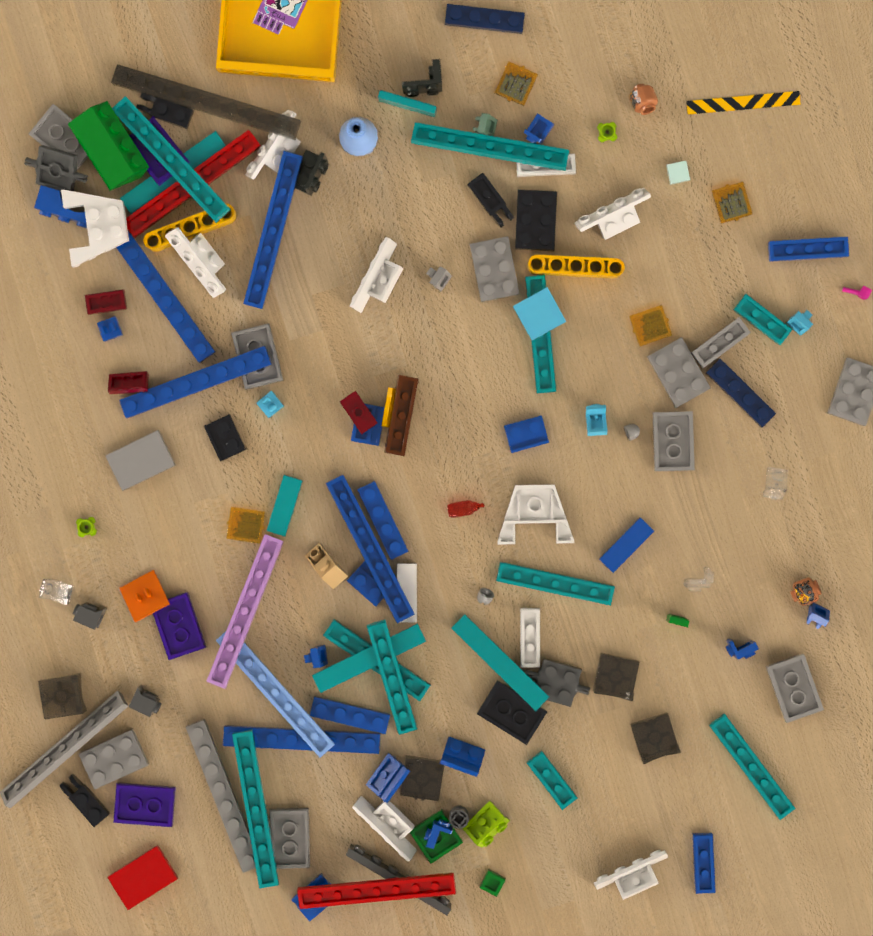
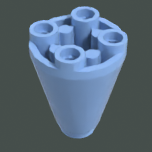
M353 117L347 120L340 129V144L344 151L350 155L365 156L370 154L378 141L377 129L368 119Z

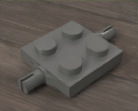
M42 145L39 146L36 160L29 157L25 159L24 164L26 166L35 168L37 185L59 191H74L76 180L84 183L88 180V175L77 172L78 155Z
M544 658L538 672L527 669L525 671L549 696L547 701L571 707L577 692L589 695L590 687L579 685L582 669Z

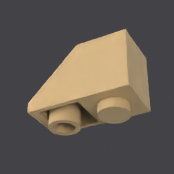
M320 543L305 555L321 579L332 589L336 588L348 577L342 567Z

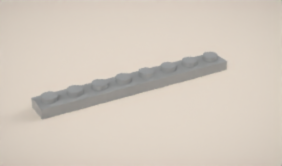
M116 691L0 792L5 806L8 808L14 806L123 712L128 705L122 693Z
M206 720L188 725L186 730L242 872L254 869L256 867L249 829Z

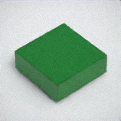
M668 614L667 622L688 628L689 620L687 618Z
M488 869L479 888L497 897L506 878Z

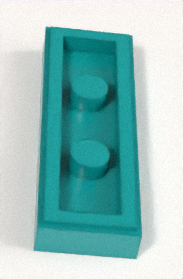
M383 90L379 91V102L435 118L437 112L435 105Z
M747 294L742 297L733 309L779 346L793 330Z
M286 475L283 476L267 527L268 532L286 537L303 480Z
M540 751L527 761L528 766L562 810L578 799L543 751Z

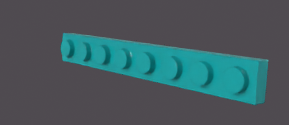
M126 96L112 108L119 119L216 223L231 210Z
M416 122L411 138L412 144L566 171L569 150Z
M253 729L235 732L232 736L259 889L278 886L279 877Z

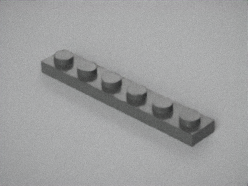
M351 844L347 850L346 856L385 879L410 877V875L404 876L399 873V869L393 865H385L378 856H370L365 853L366 850L359 845L354 846ZM445 896L418 898L447 916L451 911L450 900Z

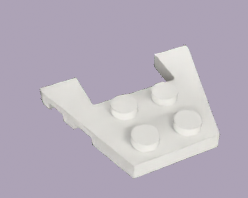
M61 190L63 208L69 209L84 206L89 246L69 249L72 267H78L80 264L88 260L90 261L96 258V256L129 241L125 207L122 200Z
M515 485L497 541L498 545L515 544V524L556 523V543H574V538L555 485Z

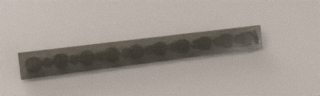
M118 64L111 81L115 86L138 93H145L155 98L292 140L296 139L301 124L300 119Z

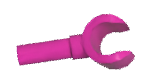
M862 286L860 291L843 287L842 292L855 294L859 298L866 300L872 290L866 286Z

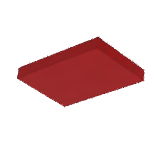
M157 845L107 878L127 910H130L176 881L178 876Z

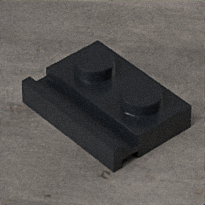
M230 414L204 426L220 462L247 450Z

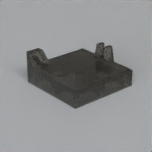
M600 653L593 692L595 694L609 695L633 701V692L640 661Z
M81 673L38 681L44 720L79 715L87 711L82 695Z
M667 712L630 724L643 764L663 756L681 753Z
M406 755L405 767L410 770V773L402 782L400 795L413 797L415 800L419 798L422 801L425 799L439 801L444 765L440 764L441 760Z

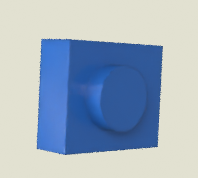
M537 113L528 129H525L523 132L527 135L525 139L531 143L536 144L538 142L542 145L554 124Z
M731 639L726 640L728 645L725 647L731 657L734 656L737 660L743 657L745 659L750 658L756 654L755 651L759 650L756 642L753 640L737 648Z
M439 819V821L434 820L432 828H427L424 840H427L426 847L434 849L440 831L452 834L453 827L450 826L449 822Z

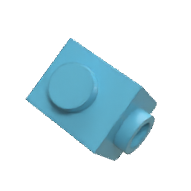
M592 404L586 406L587 436L607 435L606 405Z

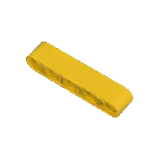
M225 203L232 211L229 218L222 217L217 223L213 220L212 224L205 225L204 220L209 215L206 211L148 232L144 236L143 241L145 246L151 251L158 252L172 246L165 235L176 227L189 240L200 233L205 234L233 223L237 218V212L230 204ZM189 223L195 224V229L192 232L186 231V226ZM153 237H157L158 244L153 247L150 246V240Z
M533 255L527 264V268L532 274L617 278L625 269L624 263L620 259ZM539 260L542 267L538 270L533 269L531 262ZM551 262H560L561 269L553 270ZM572 262H578L581 265V269L573 271L570 265ZM598 263L600 271L593 272L590 269V264ZM610 265H619L620 271L618 273L611 272Z

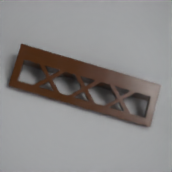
M398 375L384 453L405 456L418 378Z

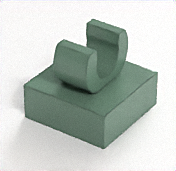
M482 113L481 117H476L475 120L479 122L478 128L473 127V130L479 134L494 136L498 120L486 113Z

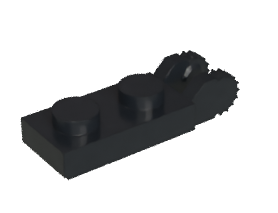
M141 93L140 98L154 104L152 109L137 104L136 108L139 111L147 113L156 119L188 129L194 110L159 97L155 98Z
M484 173L467 184L500 228L504 226L502 219L496 214L500 209L503 210L507 219L510 221L514 219L505 201Z
M72 774L69 776V779L78 790L74 793L69 785L64 782L60 784V788L69 796L71 802L90 824L95 827L110 812L86 784H83L78 777Z

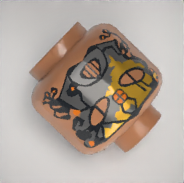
M636 85L629 96L635 112L642 115L653 112L658 103L654 89L650 85Z
M809 577L793 584L794 590L790 591L794 602L798 601L802 606L818 601L819 595L822 594L817 580L813 581Z

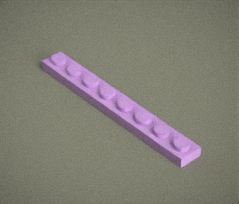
M266 534L264 535L206 682L226 689L284 541Z

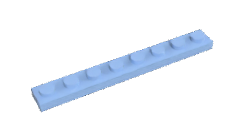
M226 632L216 640L220 646ZM244 642L236 664L321 758L335 743Z

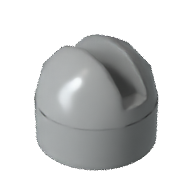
M629 424L624 426L629 441L639 436L640 428L637 425Z
M481 588L478 592L477 600L480 604L483 602L484 605H487L492 601L494 593L487 588Z

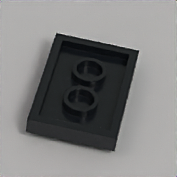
M518 190L515 249L555 250L557 191Z
M498 680L477 712V715L525 745L528 744L547 714V711L542 707L535 711L516 691Z

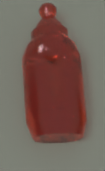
M466 500L450 503L447 505L449 517L456 518L471 515L481 507L484 508L485 505L484 503L479 504Z

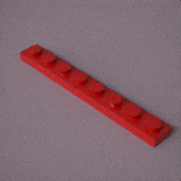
M247 130L194 170L209 185L259 149L261 145L251 131ZM178 181L128 216L126 218L127 229L136 238L192 196Z
M454 872L298 887L297 893L300 909L454 895L456 894Z

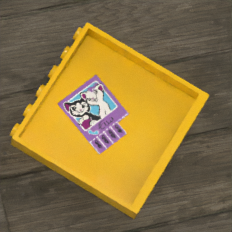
M221 0L216 59L217 71L219 73L335 82L342 0Z

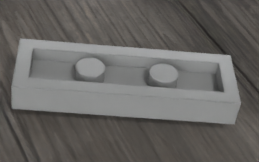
M739 317L691 352V354L703 369L751 332Z

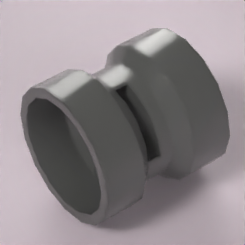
M461 805L454 806L449 813L450 824L456 829H462L467 826L469 822L468 810Z

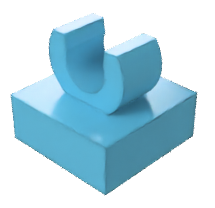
M808 310L804 313L798 311L786 323L801 336L813 325L809 321L813 314Z
M270 391L257 402V405L268 418L284 407L273 391Z

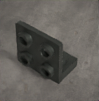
M432 59L433 66H429L430 80L402 82L403 94L408 97H417L420 93L434 96L442 92L440 59Z
M305 150L295 189L312 196L313 192L318 191L321 184L319 181L321 174L325 175L329 167L325 153L321 152L320 155Z

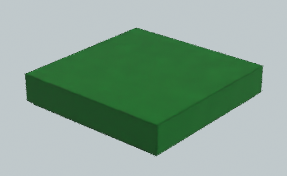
M442 809L416 825L410 832L430 864L463 843V840L453 827L452 834L443 831L439 832L434 849L426 847L427 840H424L427 828H432L434 820L439 821V819L450 823Z

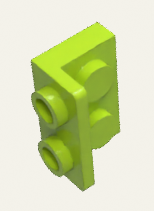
M489 801L468 822L467 826L462 829L477 846L487 847L493 842V837L497 833H501L507 828V823L510 820L501 813L492 801Z

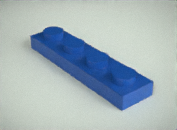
M848 237L769 241V262L849 257Z
M374 481L357 489L390 559L392 560L409 552L376 482Z
M314 696L310 712L311 717L386 734L390 718L388 713Z

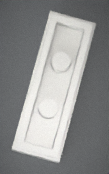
M569 154L566 171L516 162L517 177L576 174L575 154Z
M397 563V580L415 615L401 622H417V563Z
M520 608V667H540V608Z

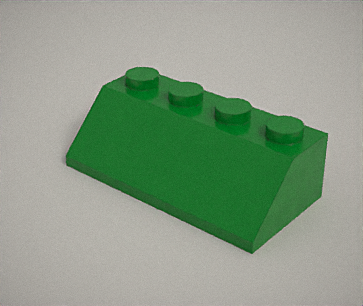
M108 101L90 107L68 123L110 191L142 178L148 170V164Z

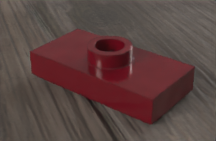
M124 289L85 295L88 315L127 309Z
M147 371L109 374L108 393L111 395L148 392L149 374Z
M356 391L340 401L361 434L378 424Z

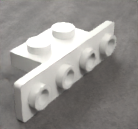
M287 110L281 114L278 125L269 132L267 142L258 149L257 157L247 166L245 176L254 180L264 164L278 174L283 151L294 154L301 141L286 130L295 118V112Z
M645 188L636 189L630 195L620 197L614 203L602 206L590 215L580 217L578 221L574 222L575 226L580 232H583L598 224L602 237L606 240L640 223L634 206L649 199L651 195Z
M178 227L165 235L169 243L213 298L226 291L224 285L215 275L225 263L202 233L196 235L190 242Z
M385 237L384 241L380 244L375 258L370 263V268L361 280V285L352 298L350 307L360 313L363 311L370 296L386 303L403 270L401 266L389 261L397 246L390 238Z
M359 797L352 808L401 857L409 862L417 849L405 836L413 830L415 825L390 801L388 803H381L375 809L364 797Z
M654 851L650 854L651 857L644 860L639 858L633 861V865L627 868L622 866L614 870V874L609 876L604 874L598 877L597 881L594 882L596 889L598 890L615 882L624 900L659 884L651 865L668 858L666 851Z

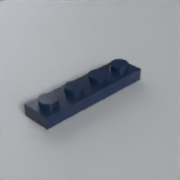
M447 4L445 25L522 34L525 13Z
M721 359L706 372L761 428L776 414Z

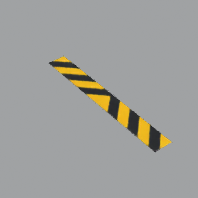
M799 91L686 101L688 115L801 105Z

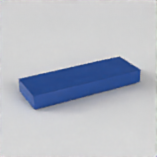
M639 518L599 560L614 573L654 530L642 518Z
M694 833L692 838L695 893H716L713 834Z

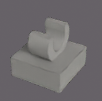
M441 266L437 271L430 267L426 273L431 278L429 283L440 292L452 277Z

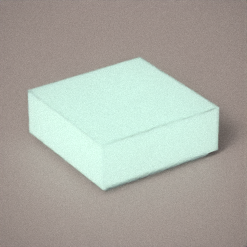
M687 161L666 165L670 185L690 181Z

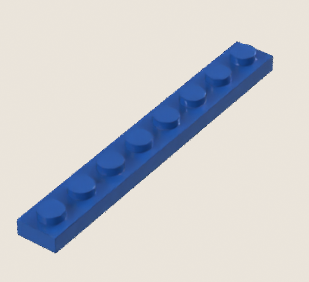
M283 151L243 303L245 305L260 309L264 307L303 156Z
M128 230L129 241L116 248L199 363L203 362L216 351Z
M266 346L155 386L148 389V392H139L119 401L125 418H130L272 365Z
M344 475L327 482L326 486L396 623L415 615Z
M224 726L223 746L234 747L233 733L253 729L256 748L313 751L295 729ZM323 730L335 743L328 750L330 752L379 754L380 733Z

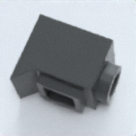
M88 602L81 605L77 604L73 611V615H75L73 621L95 630L99 628L107 608L99 610V607Z
M140 685L130 702L129 708L150 717L154 713H158L162 703L159 702L158 695L147 690L144 691L142 685Z

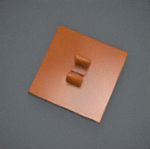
M154 570L119 588L135 623L170 605Z

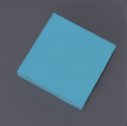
M548 287L513 306L531 341L566 322Z

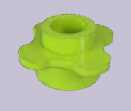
M614 122L599 123L597 126L599 130L598 140L602 143L606 140L616 141V124Z
M95 518L77 519V534L79 537L96 535Z

